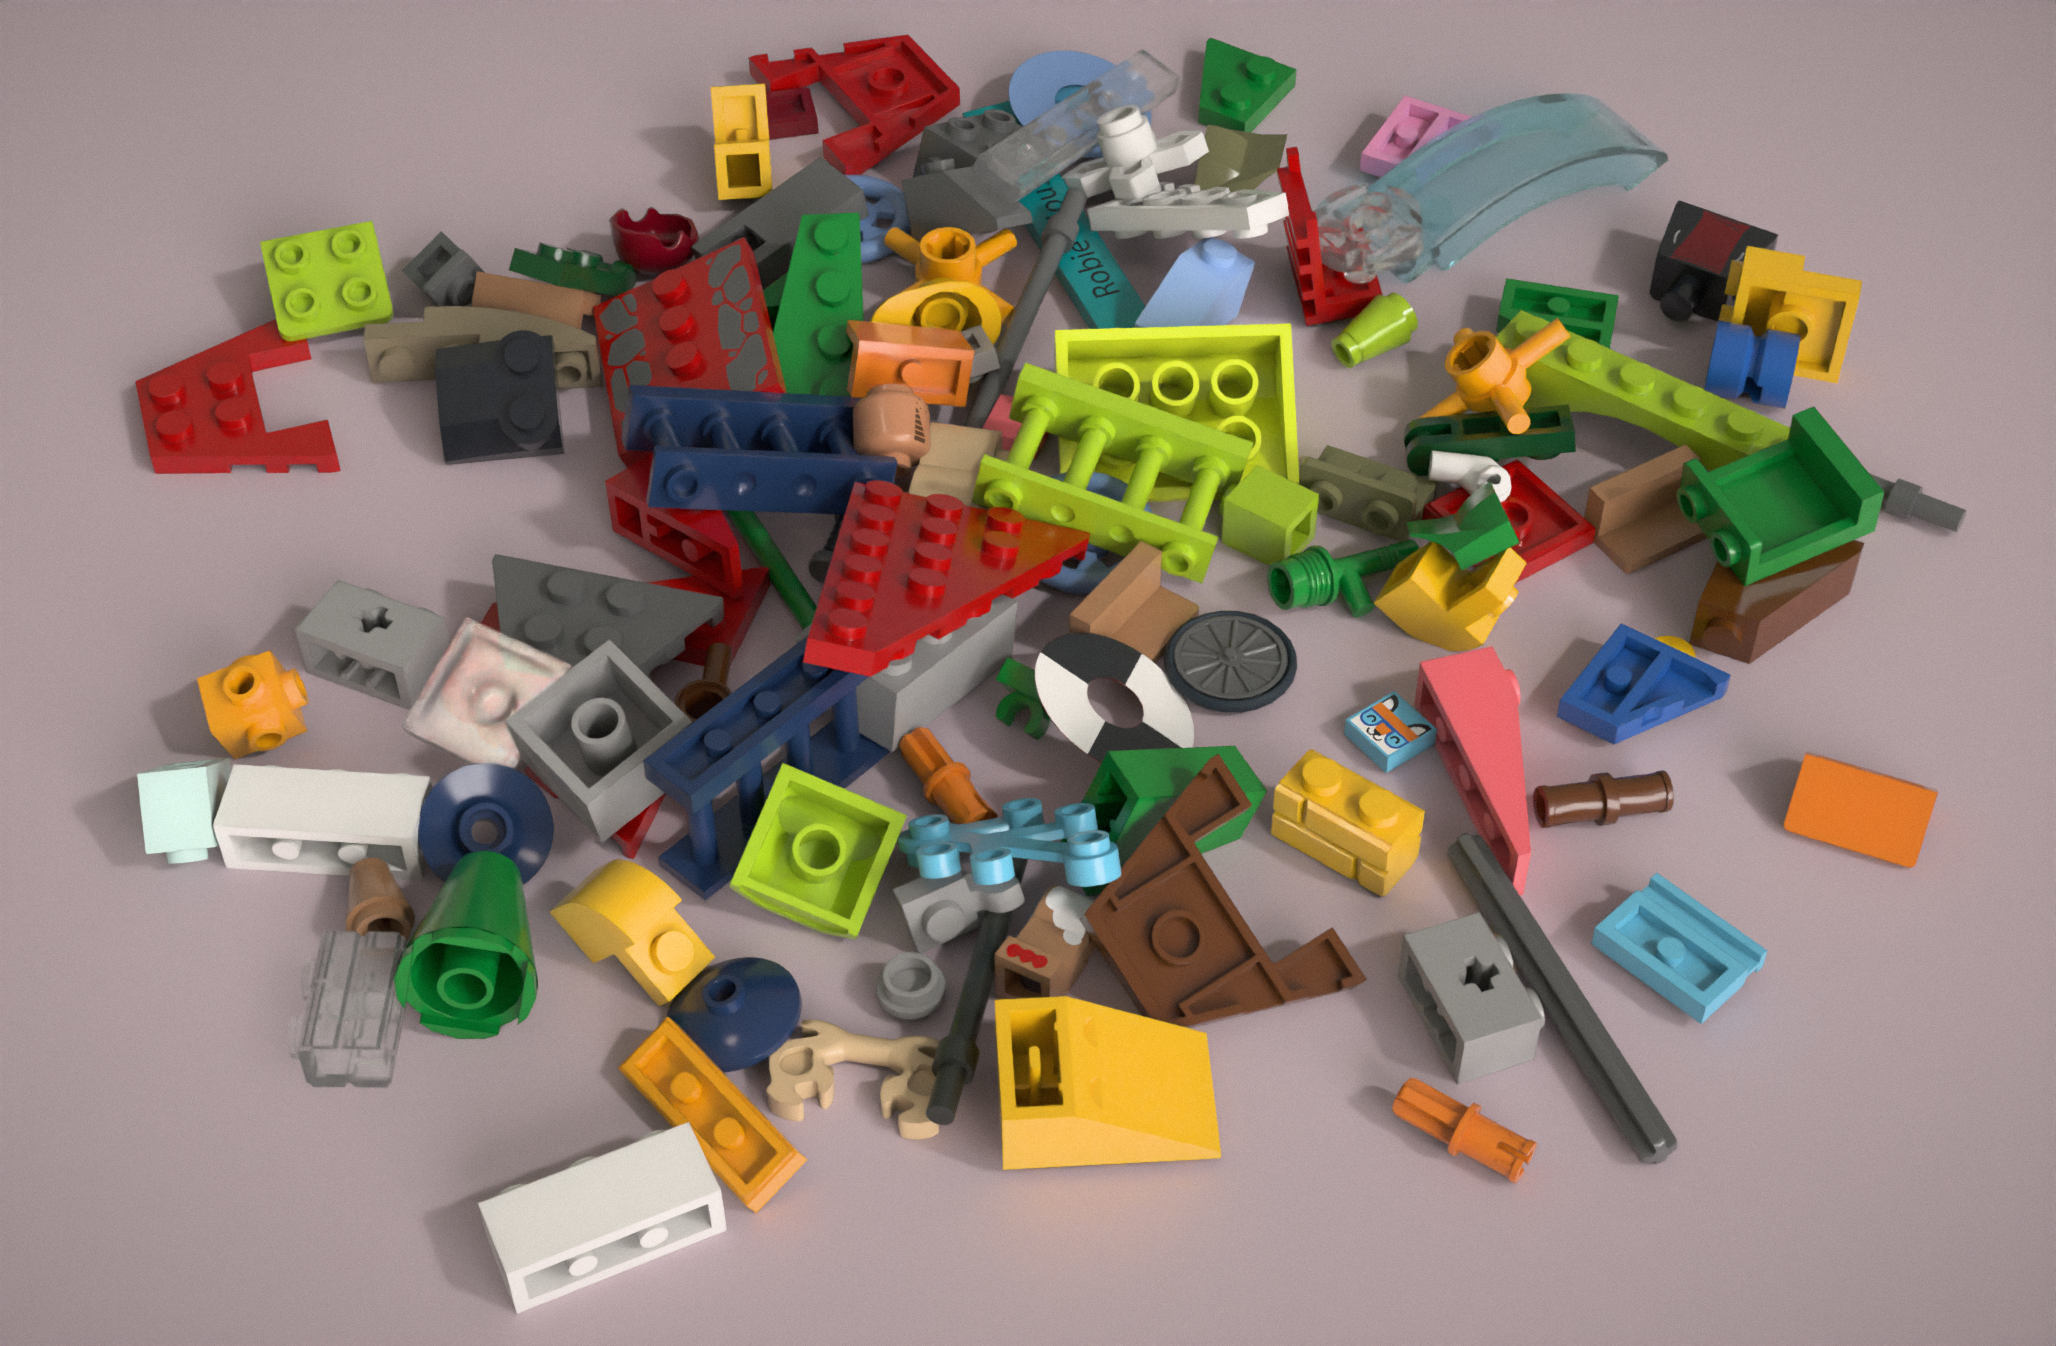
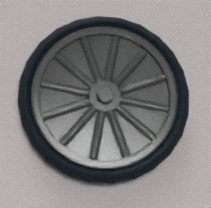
M1215 611L1190 619L1174 632L1164 652V668L1170 683L1178 693L1192 703L1209 710L1241 713L1271 704L1285 694L1294 681L1297 671V654L1287 635L1269 620L1241 611Z

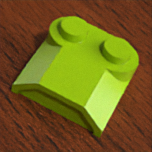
M782 763L729 887L758 907L824 934L856 940L907 815Z

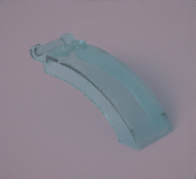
M1573 93L1539 95L1492 108L1443 132L1405 158L1360 195L1347 196L1342 199L1334 210L1333 219L1339 226L1361 222L1368 245L1389 263V271L1402 283H1409L1417 279L1434 264L1442 271L1450 269L1499 230L1550 201L1574 192L1600 186L1620 185L1626 191H1630L1666 163L1668 156L1666 152L1596 97ZM1377 214L1384 218L1388 217L1417 244L1414 247H1404L1378 224L1373 217Z

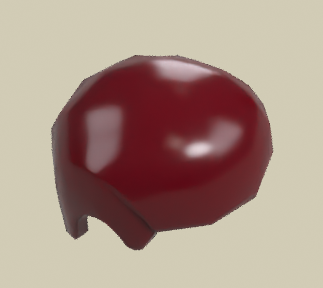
M654 207L648 208L644 217L638 221H633L628 211L623 208L619 209L609 219L613 243L619 260L631 264L638 274L657 275L685 265L694 255L691 246L699 241L698 231L692 219L680 214H660Z

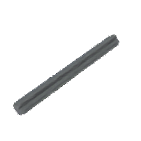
M1469 833L1461 834L1457 837V841L1448 847L1447 856L1496 934L1500 935L1507 943L1514 963L1530 988L1539 997L1543 1009L1639 1161L1644 1164L1652 1162L1655 1165L1663 1162L1669 1154L1677 1149L1675 1135L1483 837L1478 834L1472 836Z

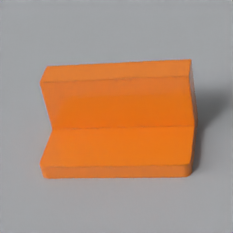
M848 320L846 333L854 344L847 391L851 397L863 398L867 396V392L871 388L879 385L899 384L911 388L914 394L921 397L926 404L966 406L975 351L960 331Z
M1807 751L1785 817L1784 828L1792 833L1911 868L1916 865L1938 790Z

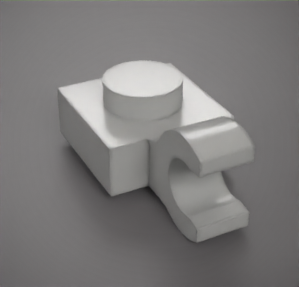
M961 870L954 875L944 878L927 879L920 877L893 889L910 938L918 953L925 952L981 927L977 911L987 910L995 913H1004L1016 909L1025 902L1020 883L1016 877L999 884L979 885L973 882L972 872L963 875Z

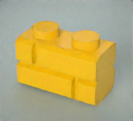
M1313 749L1308 750L1279 781L1274 790L1273 809L1275 812L1272 815L1271 835L1345 877L1358 880L1359 885L1381 897L1386 896L1419 856L1421 842L1419 834L1423 828L1425 811Z

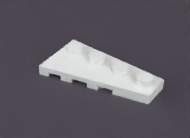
M1161 182L1159 186L1139 199H1115L1087 209L1091 231H1114L1115 238L1117 239L1140 236L1148 231H1153L1154 238L1156 239L1179 236L1187 231H1192L1194 238L1202 239L1222 235L1227 230H1233L1234 238H1251L1267 233L1268 223L1289 216L1286 193L1244 189L1230 193L1228 187H1214L1201 191L1200 185L1185 184L1179 186V189H1175L1172 182Z

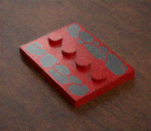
M745 237L679 268L667 270L655 279L593 307L618 456L627 468L653 453V451L625 450L621 440L629 385L787 393L755 255Z

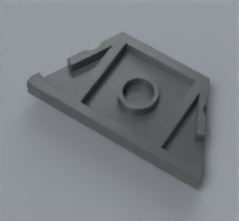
M495 554L492 559L502 649L506 670L557 680L610 639L649 678L651 671L655 667L668 663L685 650V637L704 623L714 628L722 622L725 615L723 597Z

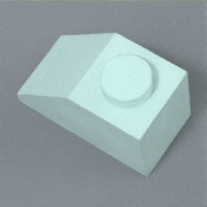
M230 758L163 764L137 774L146 854L166 852L167 863L169 864L194 862L209 858L208 848L219 845L213 823L231 774Z

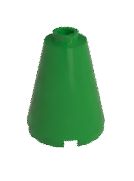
M477 851L462 857L456 863L399 957L394 976L397 999L403 1008H405L407 1001L421 1014L419 1023L429 1030L457 1039H487L499 1035L500 1026L510 1023L517 1018V1025L527 1019L535 1003L538 977L522 877L517 865L502 854L492 851Z

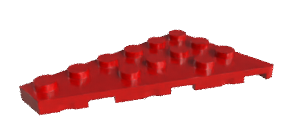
M874 480L866 484L855 482L809 631L803 662L871 677L888 668L891 661L901 660L913 654L916 641L930 635L939 640L966 625L968 619L981 617L990 612L992 600L1003 594L1013 599L1037 586L1039 580L1052 578L1059 574L1063 561L1070 557L1083 561L1090 533L1026 519L1020 512L1006 507H992L989 510L966 506L958 498L946 494H931L928 497L903 492L899 486L886 481Z

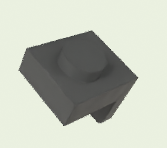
M442 231L402 270L438 306H466L470 304L473 297L477 271L484 272L463 249H460Z

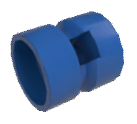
M1718 320L1704 390L1721 398L1732 400L1737 399L1742 393H1748L1754 404L1785 409L1794 375L1801 335L1768 329L1760 337L1754 335L1749 325Z

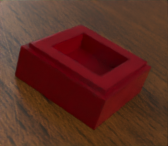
M804 87L766 92L770 140L819 134L818 118L810 88Z

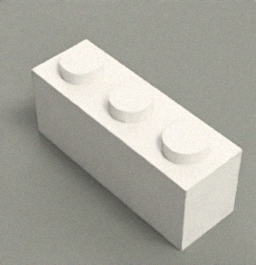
M234 764L213 823V828L226 868L349 876L350 869L356 862L374 857L382 859L388 864L395 879L423 881L427 863L419 846L418 826L421 808L433 787L430 776H415L406 773L382 774L350 772L341 769L317 770L285 768L276 765L252 766Z
M689 1122L669 1130L650 1132L633 1144L599 1157L580 1159L563 1171L529 1184L510 1186L502 1190L497 1196L478 1203L488 1244L517 1314L727 1230L721 1189Z

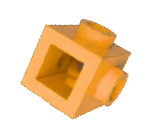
M270 650L258 655L240 657L232 662L230 666L197 678L210 732L234 759L256 751H268L278 748L287 739L307 732L301 710L302 706L309 704L305 685L297 670L293 668L286 671Z

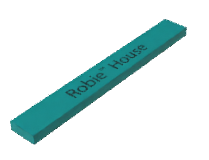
M1010 101L962 113V117L966 118L984 114L989 109L1002 110L1013 115L1015 123L1022 126L1011 108ZM1057 169L1015 179L1011 195L1031 212L1033 223L1025 224L1024 226L1039 250L1043 246L1041 235L1050 216L1057 214L1069 189ZM1082 210L1077 222L1079 226L1077 238L1072 249L1063 254L1055 275L1089 329L1133 328L1146 306L1098 232L1091 231L1089 218Z

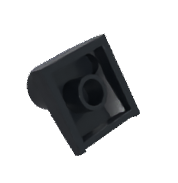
M520 330L509 333L497 341L436 349L435 377L439 425L446 465L565 454L555 343L552 335L540 336L532 331Z

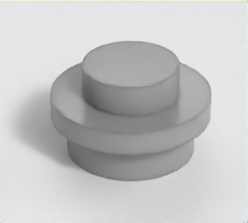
M915 952L902 953L889 960L879 974L876 983L877 998L882 1008L897 1018L908 1020L924 1018L934 1013L942 1005L946 996L945 977L940 968L926 955Z

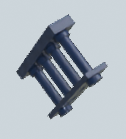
M629 385L621 440L625 450L653 451L646 497L648 507L845 515L855 482L866 484L869 481L879 480L894 484L898 463L895 457L859 455L854 449L853 407L861 398Z
M808 636L643 760L646 779L686 810L689 833L658 857L659 866L705 901L732 880L782 763L845 789L891 752L859 732L856 687L869 678V676L804 663L803 659ZM831 707L832 721L810 737L809 724ZM784 744L786 757L762 774L761 761ZM736 781L738 795L714 813L712 799Z

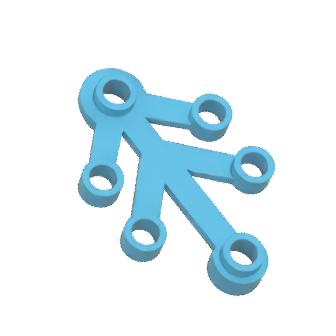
M1023 798L1007 802L1002 805L1003 817L968 824L949 823L948 817L941 814L925 815L911 820L908 823L909 829L902 832L897 839L899 850L906 853L908 865L919 868L920 876L927 879L944 878L958 873L961 870L960 852L971 853L970 864L973 882L979 885H994L1012 879L1015 876L1012 857L1064 863L1066 882L1073 886L1088 887L1112 882L1121 876L1118 846L1110 842L1108 832L1098 830L1095 806L1089 803H1074L1062 806L1054 811L1056 822L1047 824L1044 823L1041 800L1036 798ZM1067 839V843L1056 842L1054 840Z

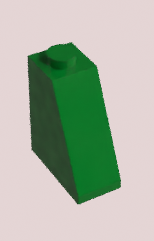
M1235 745L1107 751L1081 803H1089L1095 806L1098 830L1108 832L1110 842L1118 846L1121 867L1208 760L1217 754L1220 755L1252 806L1240 816L1196 842L1195 845L1200 853L1203 854L1242 837L1267 789ZM1062 839L1061 842L1067 843V839ZM1108 883L1082 888L1087 896L1099 895Z

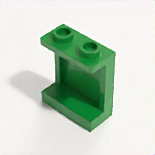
M1813 406L1792 415L1787 440L1710 472H1707L1697 458L1684 462L1680 488L1677 490L1676 495L1678 506L1683 516L1690 523L1696 522L1710 541L1711 549L1717 561L1724 567H1730L1741 583L1747 586L1874 532L1884 491Z

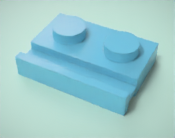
M1658 873L1650 878L1649 885L1642 891L1636 890L1594 928L1591 942L1594 947L1700 1024L1707 1020L1744 985L1745 979L1753 971L1757 973L1763 968L1768 951Z

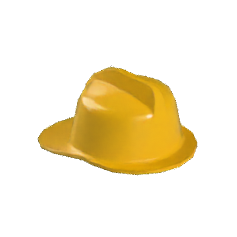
M935 278L922 283L918 288L905 290L889 297L875 310L870 322L949 329L960 332L981 325L994 346L1000 335L1002 316L996 300L985 288L969 281Z

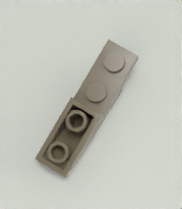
M425 306L423 322L365 324L363 341L373 383L436 380V349L497 341L509 333L527 330L535 332L540 336H553L559 389L602 387V374L596 336L571 325L545 317L483 307Z

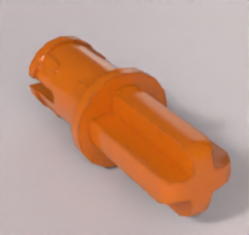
M917 727L912 733L906 734L901 738L899 747L902 750V756L924 784L923 796L930 804L938 805L950 819L951 823L968 824L998 818L996 812L974 788L970 781L971 772L966 765L954 762L928 728Z
M1409 1078L1401 1086L1393 1103L1392 1112L1395 1116L1448 1144L1447 1153L1456 1156L1459 1152H1462L1504 1175L1514 1184L1519 1181L1525 1172L1522 1166L1524 1163L1529 1164L1537 1147V1142L1531 1139L1528 1140L1480 1114L1482 1106L1473 1102L1470 1107H1467L1416 1078Z

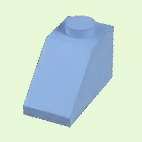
M1213 237L1202 239L1179 255L1136 320L1133 328L1228 324L1238 316L1255 261L1239 253L1233 245L1226 241Z

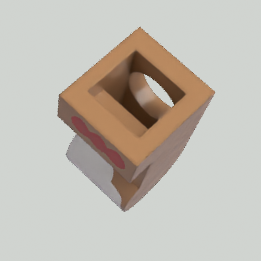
M1059 885L1051 886L1042 896L1033 916L1015 938L1009 935L994 954L995 996L1001 999L1067 996L1087 966L1088 959L1096 948V944L1079 920L1094 901ZM1022 975L1041 983V993L1026 989L1020 982Z

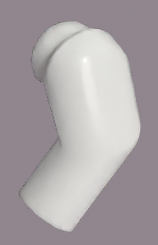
M1431 451L1428 480L1459 484L1471 495L1480 487L1491 482L1500 502L1510 495V476L1493 459L1486 456Z

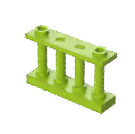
M1025 362L1017 381L1009 419L1022 423L1006 461L984 454L980 463L971 502L989 509L992 507L1010 508L1020 512L1026 519L1089 532L1088 544L1125 557L1143 541L1162 551V570L1169 574L1203 584L1219 538L1202 531L1216 492L1224 494L1231 484L1235 482L1240 483L1254 442ZM1044 432L1079 443L1063 482L1028 470ZM1101 452L1136 463L1121 502L1086 490ZM1159 472L1193 483L1179 523L1144 511Z

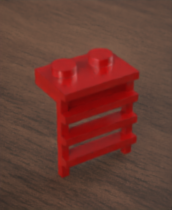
M1297 146L1286 148L1288 166L1277 168V176L1281 191L1286 193L1289 216H1286L1285 220H1283L1288 242L1286 250L1305 324L1310 326L1346 318H1355L1375 296L1383 295L1362 223L1318 231L1317 216L1315 211L1311 209L1301 173Z

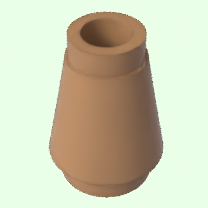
M374 857L362 859L356 862L349 872L346 932L349 938L367 953L375 955L392 953L408 941L415 923V914L391 873L388 864L382 859Z

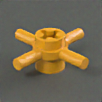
M898 227L888 231L884 238V244L916 266L915 283L903 291L918 288L922 283L935 278L969 281L985 288L996 300L1002 316L1001 325L1009 322L1014 307L982 285V268L1017 246L1016 237L1011 230L1004 228L978 245L975 244L974 238L968 232L960 228H937L924 235L921 242H918Z
M1556 318L1515 349L1511 350L1510 348H1504L1490 331L1474 332L1469 328L1458 330L1453 338L1455 345L1447 354L1444 363L1447 373L1456 383V391L1419 418L1459 415L1466 413L1468 410L1478 413L1497 411L1511 433L1521 434L1525 432L1530 426V418L1523 406L1528 400L1532 389L1530 381L1526 377V369L1571 337L1560 320Z

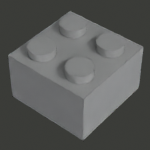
M610 639L504 720L521 759L602 843L664 794L663 791L646 779L643 760L693 723Z

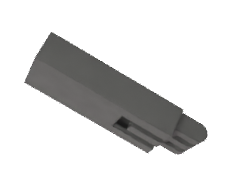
M819 157L691 246L695 259L745 237L754 252L762 289L764 290L788 272L802 215L859 213L861 221L869 215L862 188L823 158Z

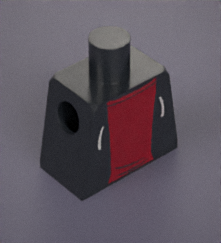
M1679 200L1675 205L1658 249L1649 293L1653 299L1660 301L1662 312L1673 321H1687L1694 313L1717 322L1720 317L1722 304L1734 306L1736 296L1725 294L1731 261L1743 262L1747 246L1775 250L1779 234Z

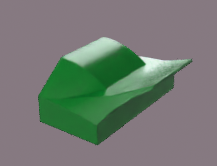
M1491 482L1480 487L1469 496L1456 514L1438 519L1406 522L1411 537L1426 539L1443 545L1454 554L1461 570L1520 543Z

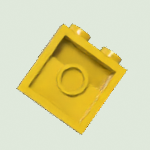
M1747 246L1743 262L1731 261L1725 294L1736 296L1734 306L1722 304L1719 320L1749 325L1754 335L1760 337L1768 329L1800 334V344L1793 376L1838 383L1861 294L1862 280L1804 271L1806 257L1804 255Z

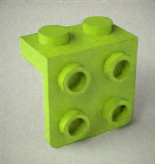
M373 221L260 241L278 330L282 339L290 342L364 328L365 324L388 323L392 320L394 312Z

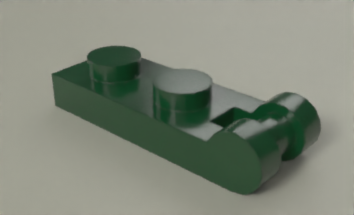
M539 242L537 252L515 248L509 271L556 286L614 296L633 289L637 279V272L631 264L619 260L610 264L604 262L600 254L588 250L580 251L568 247L564 249Z
M1569 404L1524 408L1530 418V426L1521 434L1511 433L1497 411L1412 420L1407 424L1403 433L1407 466L1412 473L1418 476H1428L1432 450L1486 456L1495 462L1504 458L1526 456L1534 460H1549L1559 456L1560 453L1576 452L1575 429Z

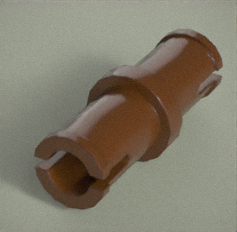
M1664 770L1613 778L1608 772L1592 774L1586 782L1548 787L1546 785L1538 786L1534 789L1533 794L1534 813L1541 828L1594 820L1598 826L1615 824L1618 817L1671 811L1674 803L1673 785L1668 773Z

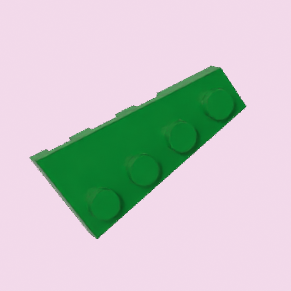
M860 214L802 215L773 331L786 391L792 394L851 397L847 391L854 344L846 333L848 320L864 321Z

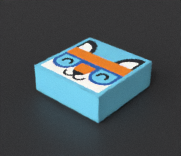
M1395 691L1347 718L1344 735L1385 773L1435 745L1437 729Z

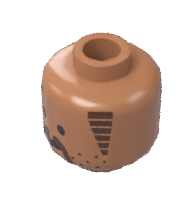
M884 384L871 388L867 392V396L861 398L853 407L854 449L859 455L895 457L898 462L895 478L908 475L912 467L919 465L920 458L927 455L930 451V414L928 405L921 397L915 395L911 388L904 385Z

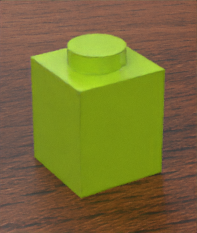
M1256 465L1240 483L1235 482L1231 484L1221 499L1219 514L1223 516L1221 543L1268 566L1275 561L1286 559L1291 554L1300 553L1315 538L1319 494Z

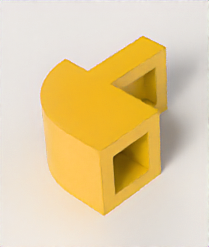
M765 83L711 86L718 200L763 197L773 190Z
M1430 541L1396 565L1374 604L1413 638L1449 651L1472 650L1484 644L1500 614L1517 597L1518 590L1514 587V584L1527 563L1515 551L1508 548L1494 555L1472 571H1469L1467 568L1461 570L1456 558L1442 545Z
M615 859L596 868L549 911L592 963L614 954L658 1006L670 1002L715 958L674 909L682 899L654 873L628 860Z

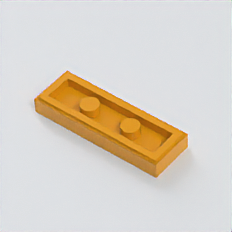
M669 1017L618 1067L673 1128L687 1122L690 1123L710 1168L755 1213L807 1161V1158L691 1037Z

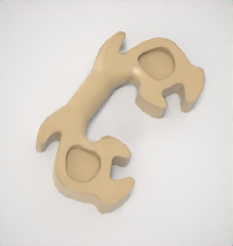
M808 1019L801 1022L802 1038L786 1041L776 1052L769 1056L771 1084L766 1089L768 1108L775 1115L783 1119L802 1121L805 1117L803 1099L817 1097L820 1107L827 1109L835 1096L834 1069L830 1065L842 1061H851L889 1067L898 1074V1076L890 1075L885 1078L880 1091L882 1117L884 1119L890 1118L896 1110L903 1111L898 1115L899 1135L901 1137L920 1140L931 1138L939 1133V1124L933 1123L926 1116L927 1106L936 1079L932 1072V1064L940 1042L938 1039L917 1035L894 1040L849 1033L832 1023Z

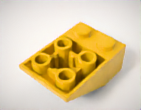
M1068 996L994 1000L995 1051L1003 1170L1221 1158L1207 1033Z

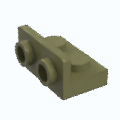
M1329 445L1325 447L1318 459L1306 457L1300 466L1299 485L1319 494L1318 514L1399 542L1411 540L1412 537L1409 534L1406 522L1422 520L1424 505L1434 501L1436 496V481H1430L1427 478Z

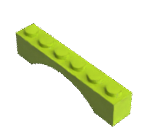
M1521 310L1496 338L1504 348L1513 350L1550 322ZM1568 331L1571 336L1569 339L1526 369V377L1530 381L1532 389L1523 408L1569 404L1570 412H1588L1618 418L1643 427L1678 447L1686 444L1701 458L1700 463L1709 471L1787 440L1790 427L1570 331Z

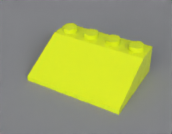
M1291 323L1055 330L1054 373L1254 442L1241 481L1258 465L1299 484ZM1057 436L1059 474L1068 471L1079 443ZM1101 452L1094 472L1113 476L1128 484L1136 463ZM1159 472L1147 502L1187 501L1193 483ZM1216 492L1214 500H1221L1224 494Z

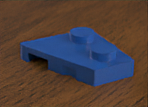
M1621 623L1562 696L1559 702L1557 717L1614 745L1723 698L1727 692L1731 674Z

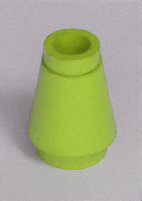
M1391 292L1387 296L1377 295L1348 324L1339 336L1331 341L1332 350L1345 367L1353 368L1357 364L1409 343L1411 334L1418 329L1417 316L1407 300L1398 293Z

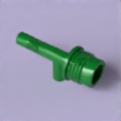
M1406 540L1333 559L1329 552L1320 545L1309 546L1303 552L1291 554L1286 559L1275 561L1269 566L1267 571L1268 589L1273 601L1282 610L1296 607L1307 608L1313 605H1331L1336 601L1340 590L1353 616L1356 618L1361 617L1375 608V604L1361 577L1392 570L1399 562L1417 551L1419 546L1414 540Z

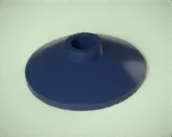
M496 763L470 764L458 768L443 777L426 797L421 808L418 826V839L422 855L432 872L444 883L456 863L462 857L472 852L492 851L508 857L517 865L524 885L544 865L551 850L554 835L552 812L540 788L520 771ZM479 821L490 822L496 829V840L490 844L478 843L472 836V826Z
M757 957L735 958L717 963L701 971L674 997L666 1018L669 1017L676 1022L724 1073L745 1069L763 1061L788 1040L798 1024L802 1010V998L794 977L780 964Z

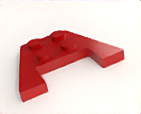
M908 34L843 43L844 52L818 55L811 47L793 50V59L769 62L768 54L748 57L750 75L758 84L765 83L766 92L803 88L821 82L860 125L822 140L823 157L843 175H862L923 132L925 126L934 124L960 105V87Z
M274 319L135 381L149 454L155 474L231 473L232 465H265L267 473H289L290 464H316L318 473L341 471L328 419L266 432L252 373L311 360L307 339L291 342L282 339L277 321Z

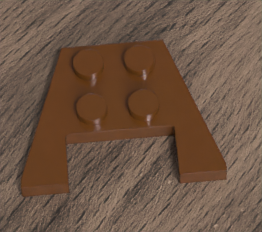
M1219 754L1208 760L1121 867V876L1108 883L1079 919L1141 1016L1186 1028H1195L1352 990L1367 980L1333 927L1277 963H1272L1195 845L1196 842L1240 816L1252 806Z

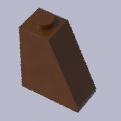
M1853 540L1747 586L1741 583L1730 567H1724L1717 561L1699 599L1689 644L1747 664L1752 663L1849 595L1864 543Z

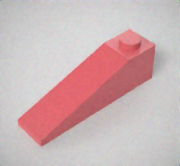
M1492 646L1422 661L1419 666L1414 706L1417 712L1437 729L1434 746L1478 834L1483 837L1519 895H1523L1531 846L1518 712L1520 688L1517 678L1512 670L1504 669Z

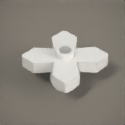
M1127 105L1113 109L1103 114L1097 120L1100 130L1096 137L1103 157L1081 163L1064 174L1062 179L1069 189L1078 188L1086 194L1087 198L1112 189L1116 199L1135 200L1160 185L1156 174L1190 165L1208 153L1209 150L1201 130H1182L1156 139L1147 116L1140 114L1138 106Z

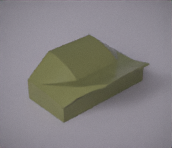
M1207 125L1204 138L1209 152L1198 159L1195 185H1200L1201 191L1214 187H1228L1230 193L1244 189L1254 190L1266 178L1276 173L1277 168H1280L1287 134H1257Z

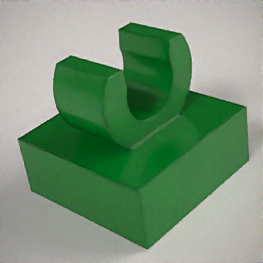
M1007 657L995 680L1006 688L1010 694L1006 695L999 702L996 709V718L1010 727L1020 710L1031 709V718L1026 724L1024 732L1030 737L1039 740L1048 730L1050 717L1046 713L1036 689L1035 670Z

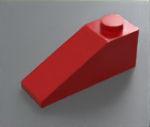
M653 453L605 480L612 530L734 599L744 594L738 542L721 510L648 507L646 497Z

